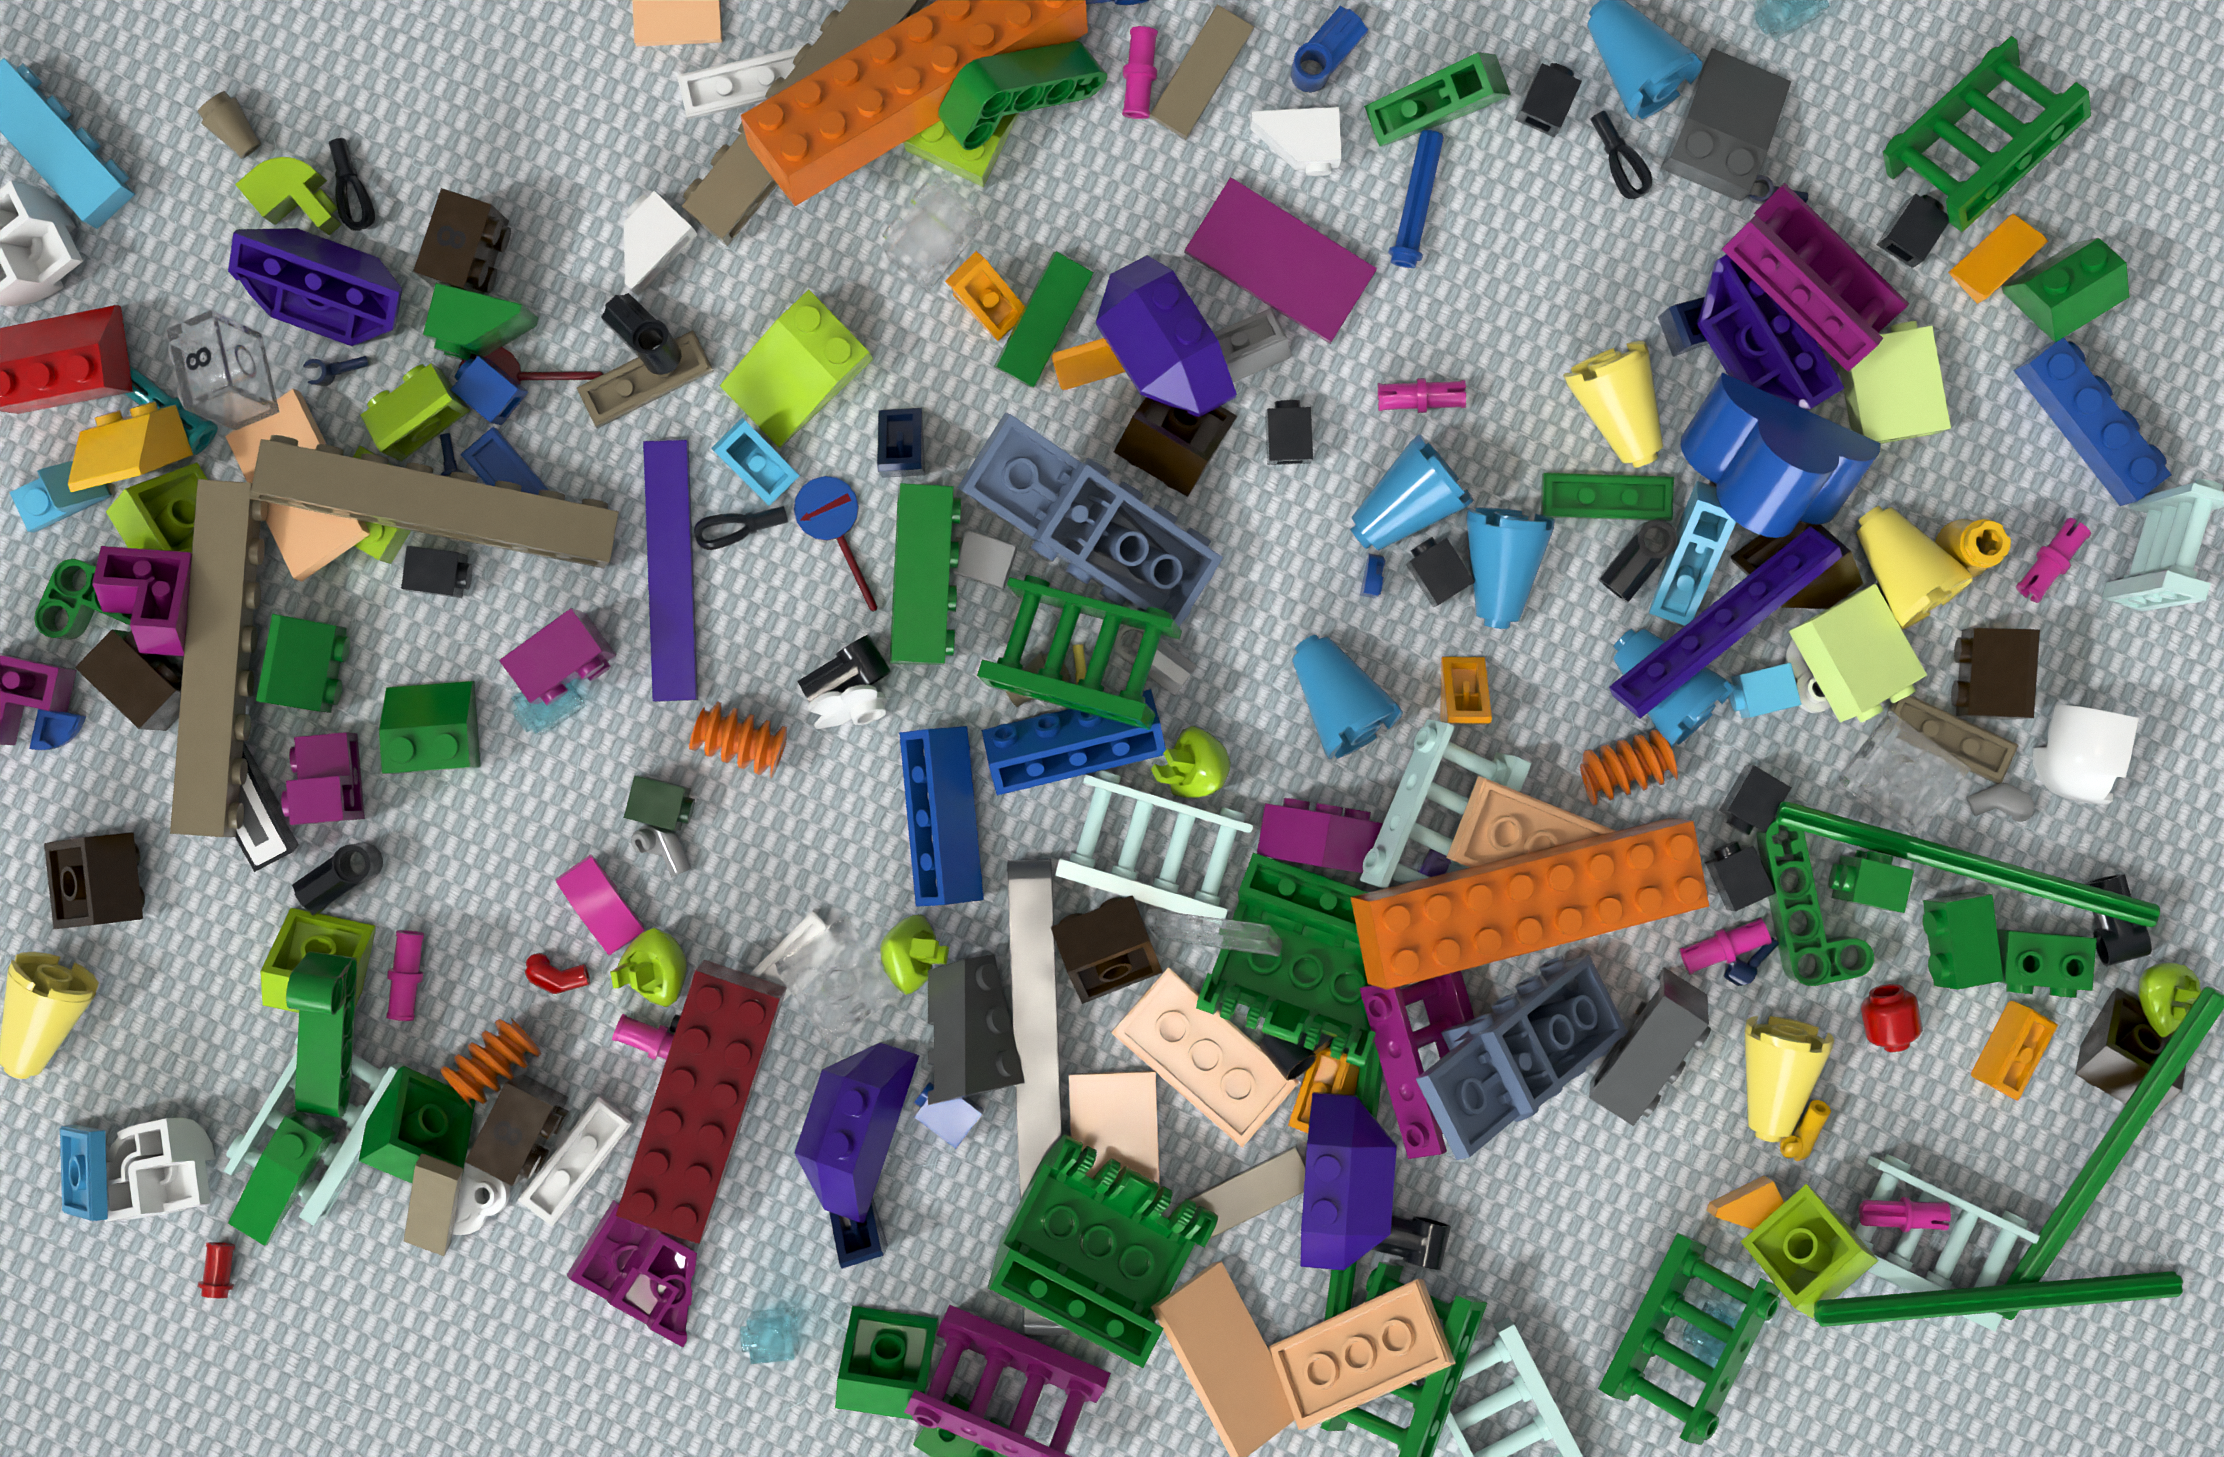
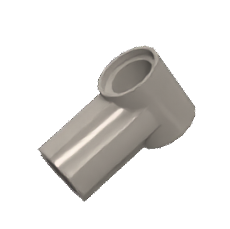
M1123 625L1119 628L1114 648L1122 660L1133 665L1136 655H1130L1122 649L1121 639L1126 632L1138 631L1143 635L1144 630ZM1160 639L1148 677L1176 696L1197 665Z

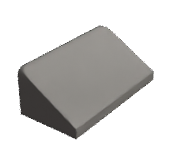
M1272 308L1214 332L1233 382L1283 362L1292 356L1288 338Z

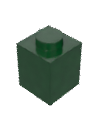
M634 775L623 818L678 831L681 830L682 823L689 824L694 810L695 799L689 798L691 788L641 775Z

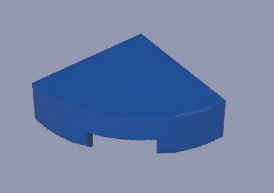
M1368 553L1360 596L1376 598L1381 594L1384 579L1382 577L1385 566L1384 556Z
M38 709L29 749L52 750L67 744L79 733L86 716L69 712Z

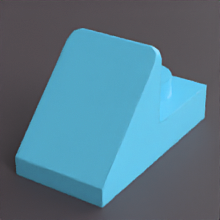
M743 418L711 448L768 506L800 476Z
M73 461L38 470L40 478L9 493L27 531L35 533L111 497L112 494L107 484L70 492L68 480Z

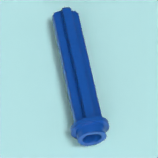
M1423 130L1419 137L1396 244L1390 247L1388 254L1392 256L1391 263L1399 267L1416 268L1417 261H1421L1423 258V254L1419 252V246L1444 139L1443 134L1437 131Z

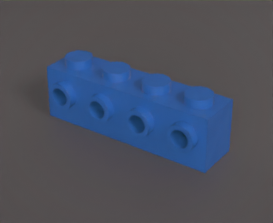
M2062 338L2056 343L2053 341L2046 344L2013 371L2118 505L2123 506L2139 501L2172 475L2165 466L2167 464L2165 456L2153 444L2148 445L2138 432L2140 426L2137 420L2128 411L2121 410L2111 398L2113 392L2108 383L2100 376L2092 374L2084 363L2086 361L2084 353L2075 343L2067 342L2065 338Z
M1145 690L1142 694L1146 698L1144 703L1155 713L1151 730L1073 709L1047 713L981 730L997 796L1163 756L1166 747L1152 690Z
M967 726L899 732L916 907L984 900Z

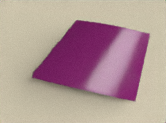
M613 1200L568 1271L567 1277L571 1281L606 1299L613 1307L646 1324L655 1333L684 1347L687 1342L686 1324L688 1307L691 1306L692 1301L691 1281L692 1276L695 1274L697 1253L668 1233L617 1217L616 1213L620 1203Z

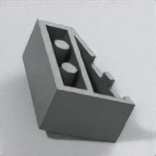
M995 955L963 959L928 970V1024L934 1025V1049L928 1051V1065H934V1090L928 1091V1105L1025 1083Z
M1665 967L1662 968L1657 976V979L1660 980V988L1648 1004L1641 1001L1634 1012L1638 1015V1018L1625 1036L1613 1045L1590 1081L1589 1098L1632 1126L1637 1123L1642 1115L1649 1117L1661 1098V1095L1658 1094L1667 1081L1673 1084L1678 1079L1686 1065V1062L1683 1060L1692 1047L1698 1050L1704 1044L1711 1031V1028L1708 1026L1707 994Z

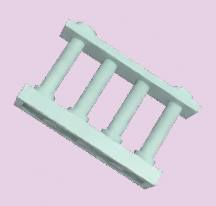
M2196 479L2195 483L2161 492H2149L2147 496H2144L2139 501L2130 503V509L2147 513L2129 575H2124L2123 579L2106 582L2102 599L2140 611L2206 601L2211 583L2196 579L2197 572L2194 571V566L2211 510L2224 507L2223 485L2207 479Z
M1427 719L1424 727L1418 731L1415 737V749L1374 847L1365 856L1363 862L1364 871L1360 881L1385 889L1388 888L1391 879L1405 884L1429 878V876L1398 863L1408 838L1441 854L1448 855L1453 839L1415 822L1425 798L1461 815L1464 814L1469 799L1432 782L1442 757L1486 779L1518 792L1521 791L1532 763L1516 756L1496 752L1492 761L1485 759L1449 741L1455 726ZM1451 860L1452 863L1449 864L1446 873L1470 867Z
M1102 770L1095 772L1094 777L1085 775L1083 783L1095 786L1094 794L1076 853L1071 852L1069 860L1060 858L1055 876L1125 897L1133 895L1134 900L1223 926L1228 909L1219 906L1221 897L1217 895L1237 830L1250 834L1252 832L1253 825L1244 823L1246 814L1221 807L1220 813L1217 815L1119 785L1121 776ZM1114 792L1137 799L1118 865H1113L1110 873L1094 868L1096 859L1092 857L1111 794ZM1157 805L1177 811L1179 814L1159 878H1154L1153 885L1137 881L1138 872H1135L1134 869L1153 806ZM1197 817L1220 824V829L1201 891L1196 890L1193 898L1177 893L1180 885L1176 884V880L1193 824Z
M297 1036V1038H296V1040H295V1043H294V1044H296V1045H297V1043H298V1036ZM297 1051L246 1135L239 1134L229 1147L226 1157L230 1158V1161L224 1169V1172L227 1174H236L244 1170L247 1164L255 1168L263 1153L257 1149L269 1127L277 1130L286 1116L280 1112V1109L291 1091L295 1090ZM353 1053L352 1074L369 1083V1089L374 1094L366 1107L362 1104L356 1107L352 1103H348L347 1110L342 1119L348 1122L346 1127L351 1129L343 1144L340 1142L336 1144L330 1143L321 1157L325 1159L323 1164L328 1167L321 1181L317 1179L312 1182L307 1180L300 1191L301 1202L305 1204L304 1209L299 1215L301 1219L313 1226L326 1219L360 1163L359 1156L366 1121L397 1070L402 1066L408 1067L407 1065L399 1062L391 1065L389 1069L385 1067L378 1069Z
M1886 1154L1883 1161L1871 1155L1869 1156L1867 1164L1883 1171L1870 1200L1890 1201L1899 1180H1902L1923 1190L1917 1202H1938L1940 1198L1962 1210L1933 1272L1928 1270L1926 1276L1923 1277L1910 1271L1914 1264L1910 1259L1924 1232L1922 1228H1911L1909 1232H1903L1894 1252L1889 1251L1886 1259L1873 1253L1879 1261L1867 1270L1868 1272L1910 1292L1949 1290L1953 1284L1949 1279L1978 1217L2001 1227V1230L1974 1287L1995 1286L2018 1236L2037 1244L2040 1236L2026 1230L2029 1221L2006 1210L2002 1217L1996 1216L1910 1175L1908 1171L1911 1165L1889 1154ZM1859 1222L1855 1233L1871 1251L1874 1244L1870 1241L1878 1226H1864ZM1997 1312L1961 1315L1996 1332L2003 1317Z
M1507 1317L1493 1324L1499 1337L1492 1340L1493 1345L1468 1357L1460 1382L1500 1361L1506 1364L1512 1360L1519 1376L1512 1379L1513 1384L1454 1415L1449 1410L1446 1423L1463 1456L1507 1457L1543 1438L1545 1442L1553 1439L1559 1451V1454L1553 1457H1583L1514 1323ZM1427 1376L1415 1381L1417 1386L1420 1387L1422 1384H1425ZM1522 1399L1524 1403L1532 1399L1539 1412V1415L1533 1417V1423L1472 1454L1461 1433L1462 1430Z

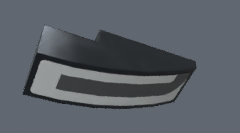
M243 741L242 758L247 760L248 771L245 784L240 785L239 802L243 803L244 820L242 827L237 829L235 838L253 871L256 872L294 852L299 844L278 809L280 802Z

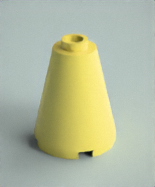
M1644 341L1627 343L1629 352L1623 354L1620 351L1615 352L1614 348L1601 352L1571 368L1572 373L1563 374L1567 386L1621 462H1632L1634 468L1655 461L1658 458L1656 452L1663 448L1649 350Z
M1877 506L1858 520L1862 527L1856 532L1885 600L1902 630L1913 626L1931 615L1929 611L1940 604L1945 605L1973 581V576L1966 567L1893 507L1883 511L1880 506Z
M40 952L19 953L16 955L15 960L11 961L7 972L0 1035V1065L4 1067V1071L8 1075L19 1079H27L30 1076L40 1074L96 995L99 982L83 966L74 962L70 970L67 967L58 965L59 956Z
M1754 1016L1746 1020L1744 1029L1748 1126L1756 1131L1755 1136L1768 1142H1780L1782 1137L1792 1135L1833 1049L1834 1038L1830 1033H1827L1826 1038L1823 1039L1817 1036L1818 1027L1797 1020L1769 1016L1768 1024H1757L1758 1016Z

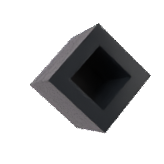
M1542 63L1535 74L1515 120L1555 138L1563 125L1582 81L1573 77L1574 72L1563 65L1551 63L1548 66Z
M1914 194L1903 203L1876 245L1909 267L1914 268L1925 260L1949 224L1948 214L1943 211L1945 209L1944 206L1933 197Z
M1300 400L1274 402L1275 408H1268L1265 413L1267 465L1310 464L1313 460L1311 407H1301Z
M1431 537L1411 550L1415 558L1409 561L1406 566L1433 608L1475 582L1447 538L1437 544L1434 538Z
M407 546L401 589L410 592L462 598L463 590H468L471 585L472 564L467 563L468 555L459 552Z
M1754 765L1744 766L1719 811L1729 816L1726 822L1729 826L1749 836L1752 830L1766 833L1776 816L1780 803L1784 802L1792 787Z
M1738 841L1728 843L1713 851L1716 858L1705 862L1726 910L1736 912L1775 894L1753 845L1740 846Z

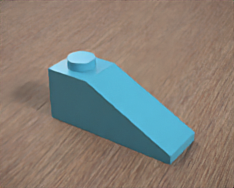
M1696 481L1676 530L1677 545L1674 551L1667 556L1649 614L1684 626L1694 619L1736 523L1720 505L1716 494V487Z

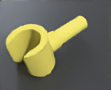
M1083 644L1072 646L1076 670V685H1078L1079 679L1085 678L1087 672Z

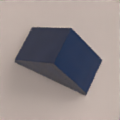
M1705 297L1675 304L1657 317L1673 357L1709 344L1697 325Z
M922 408L878 410L877 468L882 478L926 475Z
M873 1198L864 1223L829 1212L841 1269L884 1256L888 1243Z

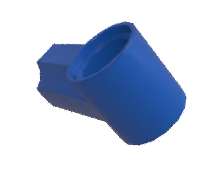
M1340 5L1309 42L1298 48L1294 56L1290 76L1293 84L1299 90L1312 93L1322 89L1327 83L1329 76L1368 33V28L1357 14L1351 9H1346ZM1307 60L1316 61L1320 64L1323 71L1315 75L1308 74L1301 68V63Z

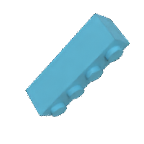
M3 58L0 61V132L83 222L98 229L135 195L125 183L130 177L113 159L107 162L103 160L96 152L101 145L83 127L76 130L69 123L67 118L72 114L54 95H51L48 99L37 88L42 84V81L28 66L22 63L17 67Z

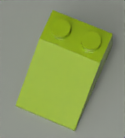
M808 289L772 324L719 386L781 448L853 380L873 358L856 337Z

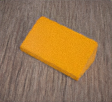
M2012 213L1948 273L1978 304L1997 290L2035 255L2048 240L2043 234Z
M1104 338L1055 352L1051 356L1058 383L1062 390H1068L1125 372Z
M2009 1001L1971 1072V1076L2018 1101L2058 1024L2027 1006L2015 1001Z
M1326 1047L1317 1054L1315 1062L1305 1072L1288 1126L1308 1133L1313 1092L1354 1095L1360 1067L1346 1062L1348 1054L1343 1053L1340 1060L1330 1057L1331 1050L1329 1047Z

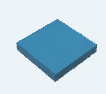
M77 1124L61 1126L62 1211L90 1221L107 1220L105 1130Z

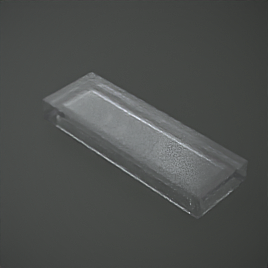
M1154 909L1148 910L1144 923L1159 940L1278 957L1280 956L1283 944L1269 925Z

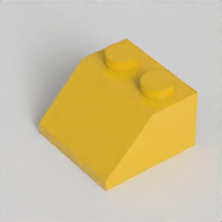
M156 401L130 408L131 416L123 418L120 410L95 417L97 426L79 432L68 480L70 492L143 475L193 455L176 404L158 409Z

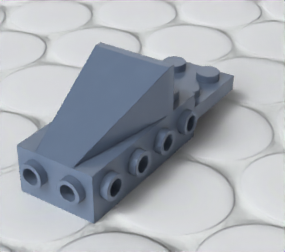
M1005 412L957 488L1033 539L1034 543L1031 549L1052 562L1056 557L1066 561L1069 565L1065 571L1081 582L1088 585L1090 580L1093 579L1102 585L1103 588L1100 594L1114 604L1123 606L1126 601L1142 612H1146L1147 607L1164 610L1172 614V620L1180 627L1223 559L1221 555L1208 547L1211 540L1190 527L1185 532L1175 525L1178 519L1175 515L1159 505H1155L1152 509L1141 501L1144 495L1140 491L1123 481L1118 486L1106 478L1110 471L1090 458H1087L1084 463L1080 462L1019 419Z
M1590 955L1565 961L1563 956L1547 961L1539 967L1541 974L1531 976L1515 986L1518 992L1495 1001L1491 1005L1493 1011L1449 1027L1441 1032L1450 1052L1418 1076L1416 1081L1456 1160L1471 1157L1511 1122L1522 1121L1538 1112V1108L1543 1103L1558 1095L1563 1090V1086L1583 1074L1588 1065L1608 1053L1609 1048L1628 1032Z

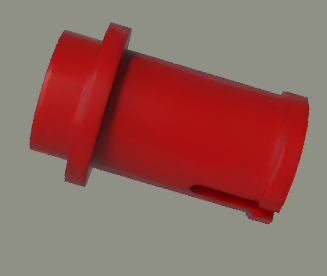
M207 1242L203 1281H199L197 1287L202 1288V1297L228 1298L229 1290H233L234 1284L230 1283L235 1244Z

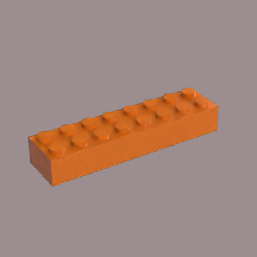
M937 0L741 114L748 146L793 205L797 206L940 121L941 119L938 117L939 108L957 74L969 62L982 57L1072 42L1087 34L1086 1Z
M1666 818L1351 897L1367 983L1387 990L1709 907L1694 821L1676 818Z

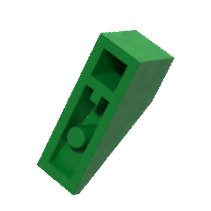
M1477 52L1364 107L1378 145L1383 147L1418 134L1423 130L1434 128L1476 112L1510 96L1511 93L1496 54Z
M295 1111L286 1115L261 1154L228 1224L260 1244L268 1245L333 1140L336 1132L304 1112Z

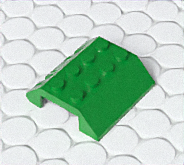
M1253 853L1238 891V905L1212 974L1207 973L1198 997L1196 1009L1214 1015L1220 1003H1223L1220 1017L1230 1021L1231 1017L1235 1014L1238 1004L1248 1006L1250 1009L1246 1017V1027L1256 1030L1263 1017L1265 1018L1262 1027L1263 1033L1297 1045L1303 1033H1308L1304 1047L1314 1050L1315 1046L1318 1045L1321 1034L1324 1033L1334 1037L1330 1047V1057L1340 1060L1345 1047L1350 1049L1346 1062L1364 1068L1374 1047L1376 1032L1371 1031L1359 989L1370 984L1367 983L1351 897L1369 892Z
M1065 1134L1040 1162L999 1241L988 1289L1144 1368L1164 1329L1155 1323L1157 1318L1151 1307L1170 1294L1195 1243L1205 1248L1216 1227L1218 1215L1202 1206L1196 1209L1197 1204L1195 1202L1185 1199L1168 1218L1162 1216V1213L1165 1212L1171 1203L1172 1190L1163 1186L1158 1191L1159 1184L1127 1166L1120 1170L1121 1164L1114 1159L1107 1161L1093 1178L1088 1177L1086 1173L1094 1165L1097 1150L1086 1146L1081 1151L1083 1147L1082 1142Z

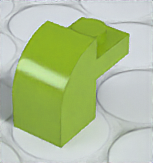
M291 157L268 159L254 167L235 184L261 216L274 225L279 223L298 205L314 224L328 235H331L342 225L333 214L337 210V205L320 188L327 180L301 160Z

